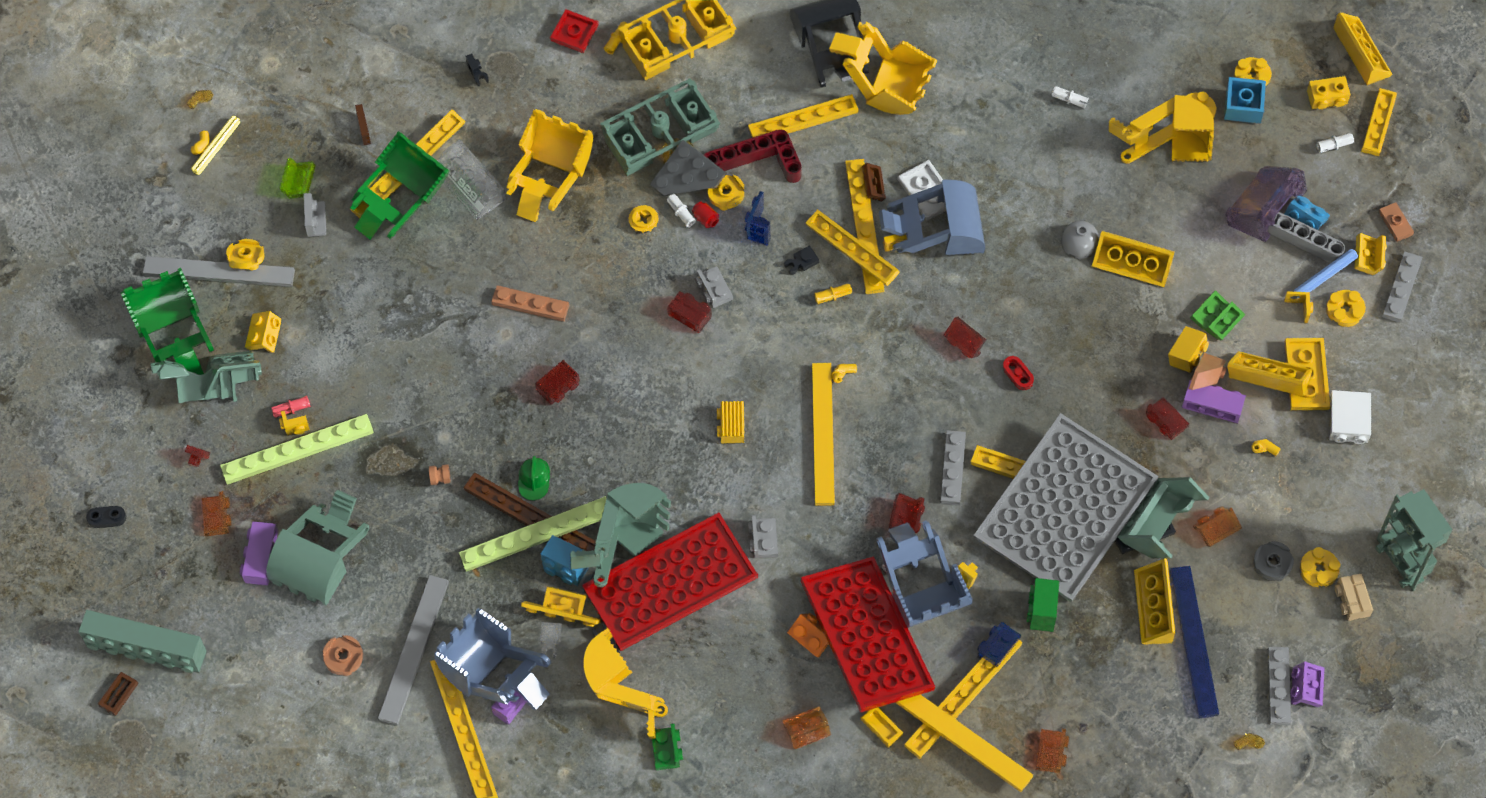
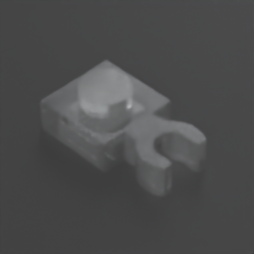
M542 622L540 643L545 644L541 650L542 654L546 655L547 650H552L553 658L557 656V650L554 645H560L561 623Z

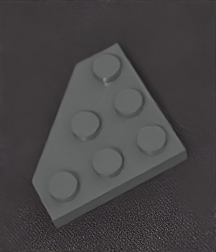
M682 140L650 185L665 196L714 189L718 187L727 172L688 142Z

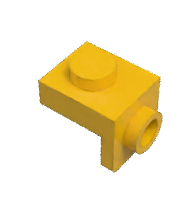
M281 411L282 418H279L281 430L285 429L287 436L303 434L305 431L310 430L306 415L288 420L285 411Z

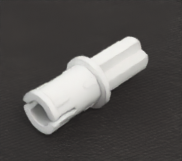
M1057 86L1052 91L1053 97L1083 109L1087 105L1083 102L1087 103L1089 99L1088 97L1073 93V90L1071 92Z
M1350 133L1338 137L1332 136L1330 139L1316 142L1317 150L1319 153L1333 149L1338 150L1341 146L1354 143V137Z
M675 194L667 198V202L675 211V215L680 217L686 227H691L696 222V219L687 210V205H684Z

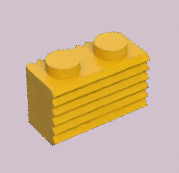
M721 401V408H717V420H721V426H717V437H721V443H744V402Z

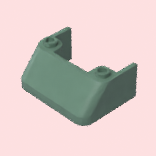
M1191 477L1158 478L1117 537L1124 544L1149 558H1171L1173 555L1165 548L1163 542L1160 541L1161 537L1177 513L1188 512L1193 507L1194 501L1208 500L1209 496Z

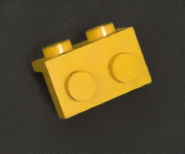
M1362 233L1356 236L1355 251L1358 258L1355 259L1354 269L1370 275H1375L1384 269L1386 264V236L1381 235L1378 238H1373Z
M271 311L252 314L245 348L249 351L264 348L270 353L274 352L281 318Z

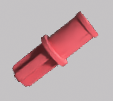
M306 395L292 401L289 399V402L272 407V413L277 418L282 416L281 411H285L286 414H295L294 412L311 406Z

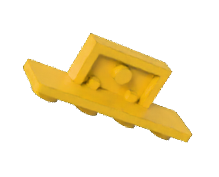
M549 586L546 589L543 605L527 601L521 603V607H525L527 612L537 613L538 610L545 612L544 615L556 618V615L563 616V620L575 622L576 619L583 621L582 624L594 627V624H599L601 620L582 615L586 595Z

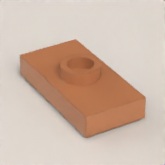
M1396 202L1379 209L1381 217L1396 242L1413 236L1414 231Z

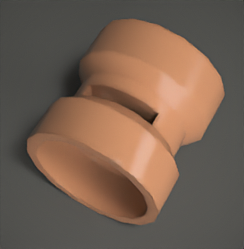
M449 464L442 465L439 468L429 466L431 485H437L439 481L444 484L451 483Z

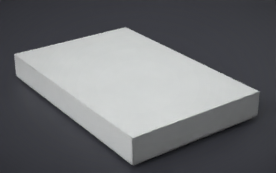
M929 160L897 176V180L908 196L939 185L943 180ZM937 197L919 203L918 208L920 213L925 215V220L928 221L946 211L945 202L937 203Z

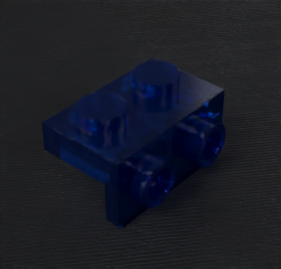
M1003 622L998 627L995 625L991 629L990 637L987 641L983 640L977 648L978 658L981 660L983 657L996 667L1001 664L1021 638V634Z

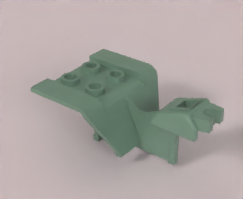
M252 351L213 355L208 361L205 374L202 375L189 372L182 364L162 360L161 362L150 363L152 373H157L159 379L176 378L178 403L230 397L235 402L237 401L235 384L250 380L257 381L259 380V375H262L261 364L259 360H255Z

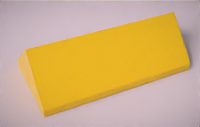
M1341 12L1338 13L1333 29L1366 85L1392 76L1393 74L1359 17Z
M1101 231L1092 267L1165 287L1175 251Z
M1240 351L1234 355L1227 366L1229 378L1303 397L1312 373V369Z
M1164 558L1134 570L1141 644L1172 643L1174 639L1175 627L1168 562Z

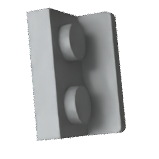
M305 193L304 216L308 237L325 236L327 234L325 202H317L313 200L311 193Z
M717 266L704 272L701 269L696 270V284L699 288L702 287L706 303L710 302L712 308L733 300V295Z
M752 515V522H748L749 534L753 533V540H750V552H754L755 558L778 557L775 518L756 519V515Z

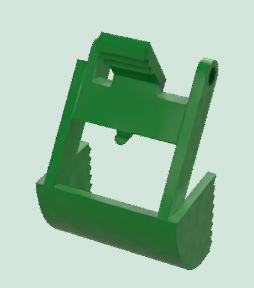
M399 131L376 159L375 163L379 167L351 199L353 203L350 209L353 211L362 201L369 205L354 228L370 240L374 237L385 219L395 225L387 235L391 240L424 202H430L450 170ZM384 170L420 197L405 215L389 204L391 202L390 198L383 200L369 189Z
M178 268V271L168 274V271L159 274V279L152 282L150 278L142 281L143 286L133 289L132 286L123 289L124 291L120 293L139 337L145 338L155 362H161L162 360L174 357L175 362L182 364L187 371L198 375L204 374L193 348L203 343L206 344L209 352L214 351V348L197 313H200L182 269ZM190 316L193 317L200 332L182 340L175 338V343L155 350L148 334Z

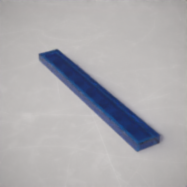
M1191 567L1171 568L1170 573L1198 717L1219 716Z

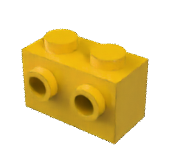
M1346 76L1309 81L1307 94L1312 109H1325L1332 106L1342 107L1348 104L1350 91Z
M1185 326L1168 353L1170 366L1191 373L1194 366L1198 365L1202 353H1205L1208 349L1209 342H1207L1206 333Z

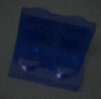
M760 191L758 196H754L752 200L751 212L748 211L745 216V222H747L745 231H747L748 240L768 246L770 242V221L761 217L764 210V192Z

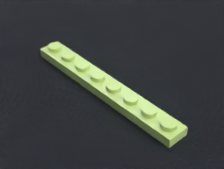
M365 414L220 466L228 485L362 438L374 432L368 415Z
M606 496L459 552L466 572L549 541L552 535L559 537L601 521L607 499Z

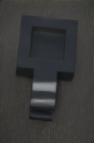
M472 53L466 55L467 67L475 79V84L479 87L480 79H485L486 83H488L487 73L480 71L482 66L479 59H475Z

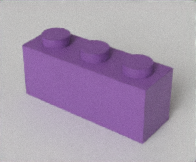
M1192 380L1189 381L1182 408L1238 424L1246 395L1238 391L1225 390L1220 386H1207L1190 390L1189 386Z
M252 521L251 528H248L247 540L249 542L248 546L244 547L243 552L245 562L240 567V576L243 577L245 583L268 585L269 580L266 569L278 536L276 524Z

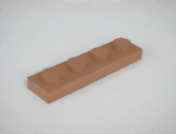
M498 285L491 301L494 306L563 322L569 309V302Z

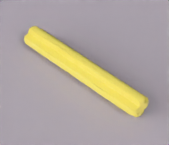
M234 115L230 117L191 167L193 173L196 175L201 174L240 124L238 117Z

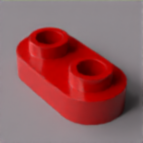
M1016 356L1007 357L1003 362L1005 374L1018 389H1030L1034 382L1033 374L1020 358ZM1025 380L1027 383L1023 384L1021 381Z

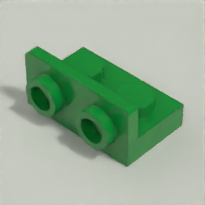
M675 723L671 724L669 728L655 729V738L652 739L656 770L679 768V761L683 760L682 748L677 747V742L681 741L679 729L675 730Z

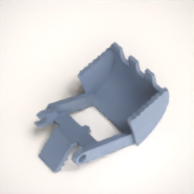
M942 180L939 185L888 203L887 211L885 209L879 211L881 230L899 236L907 235V240L893 245V251L896 250L897 253L906 251L915 253L948 241L945 255L984 253L985 251L975 187L969 183L958 180ZM937 197V203L945 202L949 229L923 238L921 222L924 221L925 215L919 214L918 204ZM903 210L902 215L893 214V212Z
M927 521L922 522L926 538L920 541L908 522L888 529L890 537L898 546V549L887 552L883 538H876L893 590V598L908 628L971 605L973 599L956 564L952 565V573L950 572L939 535L934 529H931ZM937 554L946 582L902 597L894 570L912 564L913 568H917L918 561Z
M478 608L473 618L468 614L463 619V628L460 631L458 628H455L450 633V642L446 645L442 641L434 653L436 664L441 672L467 697L474 695L508 704L509 701L516 702L519 699L518 696L513 695L516 692L514 690H517L527 704L535 710L550 695L530 671L536 665L548 667L551 664V660L545 654L511 646V629L495 620L494 617H491L482 609ZM505 657L523 661L512 674L505 676V682L498 689L480 685Z

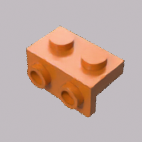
M800 614L787 633L814 656L820 657L829 645L821 625L813 614Z

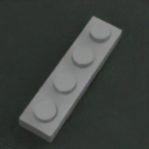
M1404 251L1382 316L1383 318L1401 323L1423 257Z
M950 430L946 432L940 504L960 505L966 432Z
M1268 647L1270 725L1290 726L1289 647Z

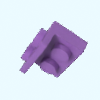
M1305 661L1293 667L1291 673V704L1296 705L1302 702L1315 707L1323 705L1324 667Z

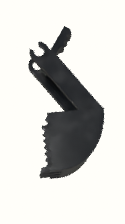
M819 0L790 9V18L802 48L805 47L807 38L821 88L826 87L823 70L834 67L835 73L842 82L851 80L852 78L843 66V62L846 58L853 60L854 58L849 55L832 53L829 49L817 52L811 26L850 15L857 37L863 39V35L858 29V24L861 22V8L857 0ZM867 64L862 69L864 74L869 73Z

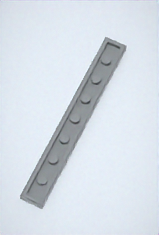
M146 256L143 274L144 276L160 277L159 274L168 271V274L178 271V268H181L186 279L292 287L295 269L294 267L258 265L259 267L256 270L234 269L229 266L228 262Z
M429 575L380 711L379 721L397 726L399 724L449 584L447 579Z

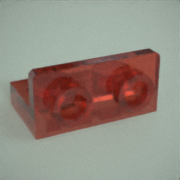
M959 317L953 319L943 335L951 345L957 346L962 350L964 356L971 359L981 354L979 350L986 341L983 336Z
M1164 397L1155 404L1147 406L1146 416L1148 420L1155 423L1159 427L1160 432L1171 440L1189 427V423Z

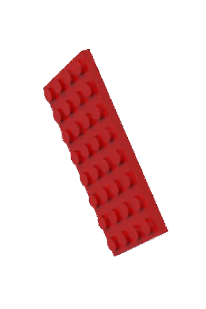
M717 513L611 569L608 582L604 587H597L594 584V579L584 583L582 588L601 620L610 630L621 652L757 579L758 574L721 514ZM599 578L597 581L603 582L604 579Z
M874 556L801 577L800 582L860 713L935 690V684Z

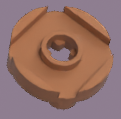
M347 635L339 638L335 637L325 645L323 660L327 669L332 673L349 676L360 667L363 661V651L355 638ZM346 651L348 657L340 659L338 654Z

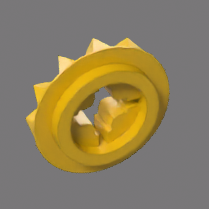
M647 205L637 206L629 214L630 227L642 233L645 231L651 232L659 221L656 210ZM640 215L644 219L647 218V224L640 220Z

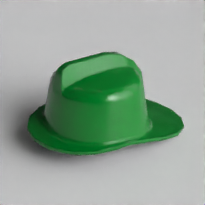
M532 456L520 467L518 487L520 494L525 499L530 501L540 500L547 494L549 489L550 467L543 459Z

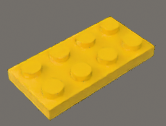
M1285 338L1286 363L1312 369L1304 397L1289 393L1291 410H1329L1330 397L1324 338Z

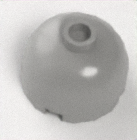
M1083 220L1070 223L1062 235V248L1068 255L1071 254L1077 259H1085L1092 256L1099 242L1097 229L1091 223Z

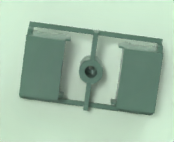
M689 78L600 124L606 144L626 175L629 176L652 164L654 157L670 149L674 152L682 140H689L692 144L716 132L720 122L714 110L710 109L698 91L694 80L692 81ZM688 84V87H686V88H684V89H682V90H680V91H678V92H676V93L674 92L675 90H677V89H679V88H681V87H683V86H685V85ZM667 94L668 98L665 99V106H669L670 112L687 136L677 142H674L669 134V116L663 111L655 112L649 104ZM643 106L651 118L653 136L659 139L664 138L668 144L667 147L657 152L655 148L652 149L649 142H646L634 123V116L630 114ZM624 116V119L610 125L611 122Z
M1424 489L1415 494L1411 491L1401 497L1397 494L1377 537L1380 544L1375 549L1379 554L1385 551L1404 578L1399 581L1401 587L1404 588L1409 585L1411 590L1414 591L1416 586L1424 581L1423 577L1432 573L1437 563L1432 553L1436 547L1447 542L1452 528ZM1389 523L1393 529L1384 534Z

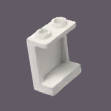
M1332 390L1330 395L1331 433L1329 440L1337 443L1345 441L1356 444L1368 443L1371 436V393Z

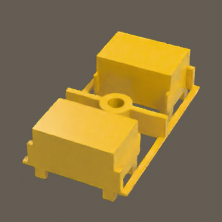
M674 0L618 28L623 48L644 80L669 69L670 62L686 54L691 59L694 58V50L704 45L709 49L733 37L736 30L733 19L730 15L726 14L717 0H685V4L682 5V12H686L687 19L703 41L693 47L686 39L685 20L680 16L672 18L667 11V8L684 0ZM661 12L662 17L668 24L669 40L675 44L681 43L685 51L675 56L672 53L669 54V50L663 46L652 29L651 21L647 18ZM641 22L640 25L628 30L629 27Z

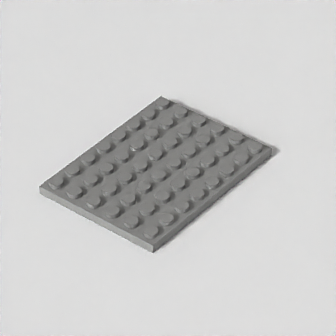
M1060 413L975 532L973 538L1034 578L1059 580L1058 594L1072 602L1159 476Z

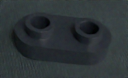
M120 506L92 508L86 515V520L92 528L118 527L123 525L127 518L124 509ZM114 513H118L116 517L112 516Z

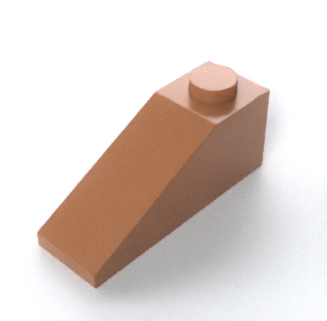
M1204 353L1194 372L1189 389L1195 390L1217 384L1219 379H1223L1227 368L1224 365L1226 360Z

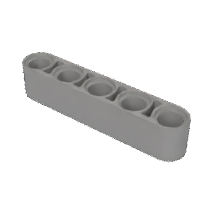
M1264 208L1260 212L1257 224L1262 231L1329 263L1343 255L1345 245L1341 241L1272 208Z

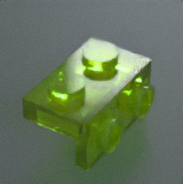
M288 158L280 183V191L289 199L304 197L305 193H309L316 165L312 161L296 163L292 158Z

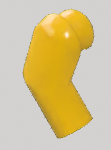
M201 131L199 133L200 140L191 147L193 155L202 154L210 144L208 131Z
M839 364L831 374L832 380L835 383H841L846 373L857 372V365Z
M1267 439L1255 441L1251 446L1252 451L1255 453L1268 451L1275 457L1281 450V448Z

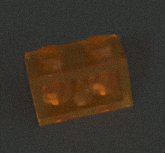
M223 491L219 492V496L202 498L204 534L206 537L229 534L228 526H232L231 516L227 515V509L230 508L229 497H225Z
M1221 506L1213 511V515L1209 517L1208 515L1203 516L1197 520V524L1193 525L1195 530H1199L1207 547H1211L1242 529L1232 508Z
M820 706L783 720L784 728L791 739L794 749L831 735L828 721Z
M1062 728L1061 732L1041 729L1036 770L1060 773L1061 767H1065L1067 755H1064L1063 751L1064 747L1068 748L1069 743L1066 729Z

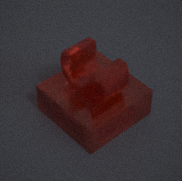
M187 445L185 450L186 453L192 454L188 464L198 467L201 463V457L208 459L210 455L208 451Z

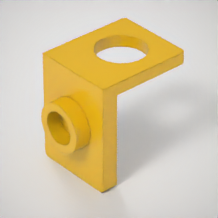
M1287 291L1284 302L1303 303L1304 323H1308L1310 313H1313V302H1310V292ZM1292 296H1299L1300 298L1293 299V298H1290V297H1292Z

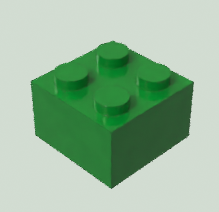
M1035 578V584L1030 585L1029 607L1027 611V622H1030V630L1054 631L1057 617L1059 580Z

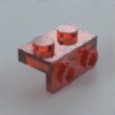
M901 493L896 494L888 529L908 522L917 534L921 528L920 518L925 509L923 505L925 498L913 499Z

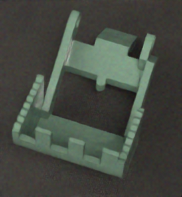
M645 483L626 484L607 493L595 550L572 551L570 553L571 569L596 567L594 584L597 587H604L608 582L617 542L635 557L641 551H644V548L651 545V542H655L658 537H662L663 530L660 527L666 531L669 530L670 524L659 516L660 514L665 519H670V513L660 505L661 503L668 509L671 507V501L667 499V495L657 487ZM602 578L604 581L599 582L597 579Z
M336 490L330 510L326 516H324L325 512L323 509L327 505L322 503L318 507L313 505L287 530L282 529L273 546L266 569L267 578L273 584L281 587L283 583L289 587L290 592L298 595L300 591L306 595L307 600L315 603L317 599L322 601L323 605L329 603V600L347 572L342 558L366 536L369 530V525L363 523L357 530L346 526L357 498L340 490ZM311 522L322 527L324 533L332 532L346 540L332 552L297 536V534Z

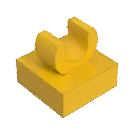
M962 562L958 569L967 588L970 589L978 575L975 572L978 567L974 563L966 565Z

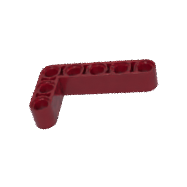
M782 129L704 154V156L724 171L776 155L785 179L788 182L797 183L802 176L801 163L789 134Z

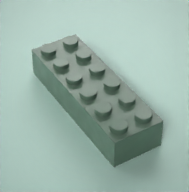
M86 610L78 631L89 649L96 651L98 649L106 650L107 653L112 655L119 653L129 659L140 658L150 664L157 662L167 668L178 667L188 673L193 671L200 672L207 651L200 636Z

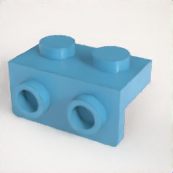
M1300 195L1290 202L1284 213L1316 230L1330 217V214L1326 213L1323 208L1317 207L1309 199Z

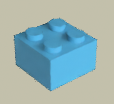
M1229 77L1226 87L1224 120L1261 124L1264 113L1266 81Z
M554 535L551 536L541 553L544 571L551 576L556 575L560 577L562 581L569 585L574 584L578 586L588 568L571 569L570 553L572 551L577 552L578 550L581 552L582 549Z

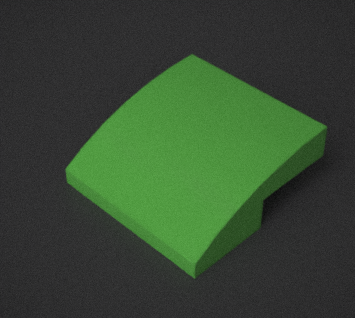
M1215 290L1192 314L1190 319L1210 335L1222 341L1246 314L1233 302L1228 303Z

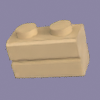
M1362 574L1339 578L1335 585V593L1337 597H1341V612L1347 616V620L1351 621L1371 616L1373 607Z

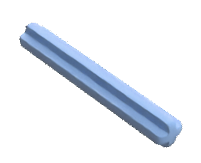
M1350 249L1294 289V292H1311L1357 259L1356 251Z

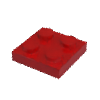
M565 9L550 36V40L584 53L599 23L594 19Z

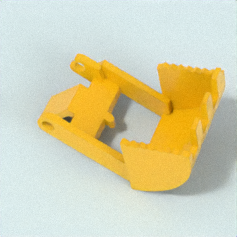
M861 22L858 24V29L862 33L863 39L836 32L829 50L832 53L849 55L854 58V60L850 58L844 59L843 66L866 98V104L891 114L906 115L914 112L917 108L915 107L916 101L923 98L926 91L924 89L921 90V88L931 78V75H927V72L935 67L937 60L906 41H902L890 49L878 29L871 26L868 22L865 25H862ZM872 44L883 59L873 85L870 84L862 72L864 65L869 63L868 54Z
M1174 95L1170 100L1131 121L1127 127L1115 118H1111L1109 121V132L1129 145H1133L1121 153V161L1125 164L1137 160L1171 139L1172 162L1175 160L1178 162L1180 160H1186L1187 162H1198L1199 160L1201 162H1208L1212 160L1214 139L1213 115L1203 103L1191 97ZM1173 114L1172 124L1148 137L1149 131L1153 129L1154 124ZM1129 155L1130 158L1125 159L1124 156Z
M533 109L519 142L524 156L510 173L506 186L509 189L506 192L508 195H512L518 186L524 188L517 216L536 222L544 196L551 198L548 210L554 211L578 176L582 177L593 144L592 131L580 129L578 124L573 122L566 124L561 118L554 115L552 118L547 117L543 111ZM532 159L569 172V175L559 188L545 184L543 178L537 181L521 174Z
M607 628L592 639L585 651L584 671L588 683L598 699L647 713L649 718L646 723L648 726L646 728L648 731L647 736L650 739H654L655 716H666L668 708L662 698L618 685L633 672L628 670L626 661L623 660V657L620 656L614 645L610 644L609 640L613 636ZM660 706H662V707L665 708V711H664V713H662V714H659V713H658V712H662V711H663V710L660 709V708L658 709V707H660Z

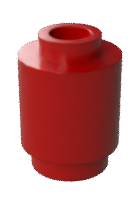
M700 201L693 207L692 213L694 217L706 228L715 227L718 224L719 214L707 203Z

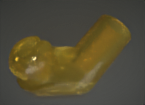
M197 91L187 102V106L194 109L199 103L211 101L213 98L212 91Z
M1248 733L1234 741L1233 744L1238 751L1246 746L1261 749L1265 745V740L1261 736Z

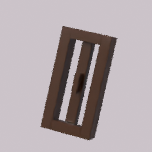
M362 104L355 105L363 144L369 145L371 141Z
M865 163L862 166L866 196L868 199H878L879 202H882L886 199L881 166Z
M120 672L99 701V707L116 716L139 684L138 681ZM125 679V682L122 684V686L120 687V689H118V691L116 692V694H115V696L113 697V699H112V700L110 701V703L107 705L106 703L108 702V700L110 699V697L113 695V693L115 692V690L118 688V686L120 685V683L122 682V680Z

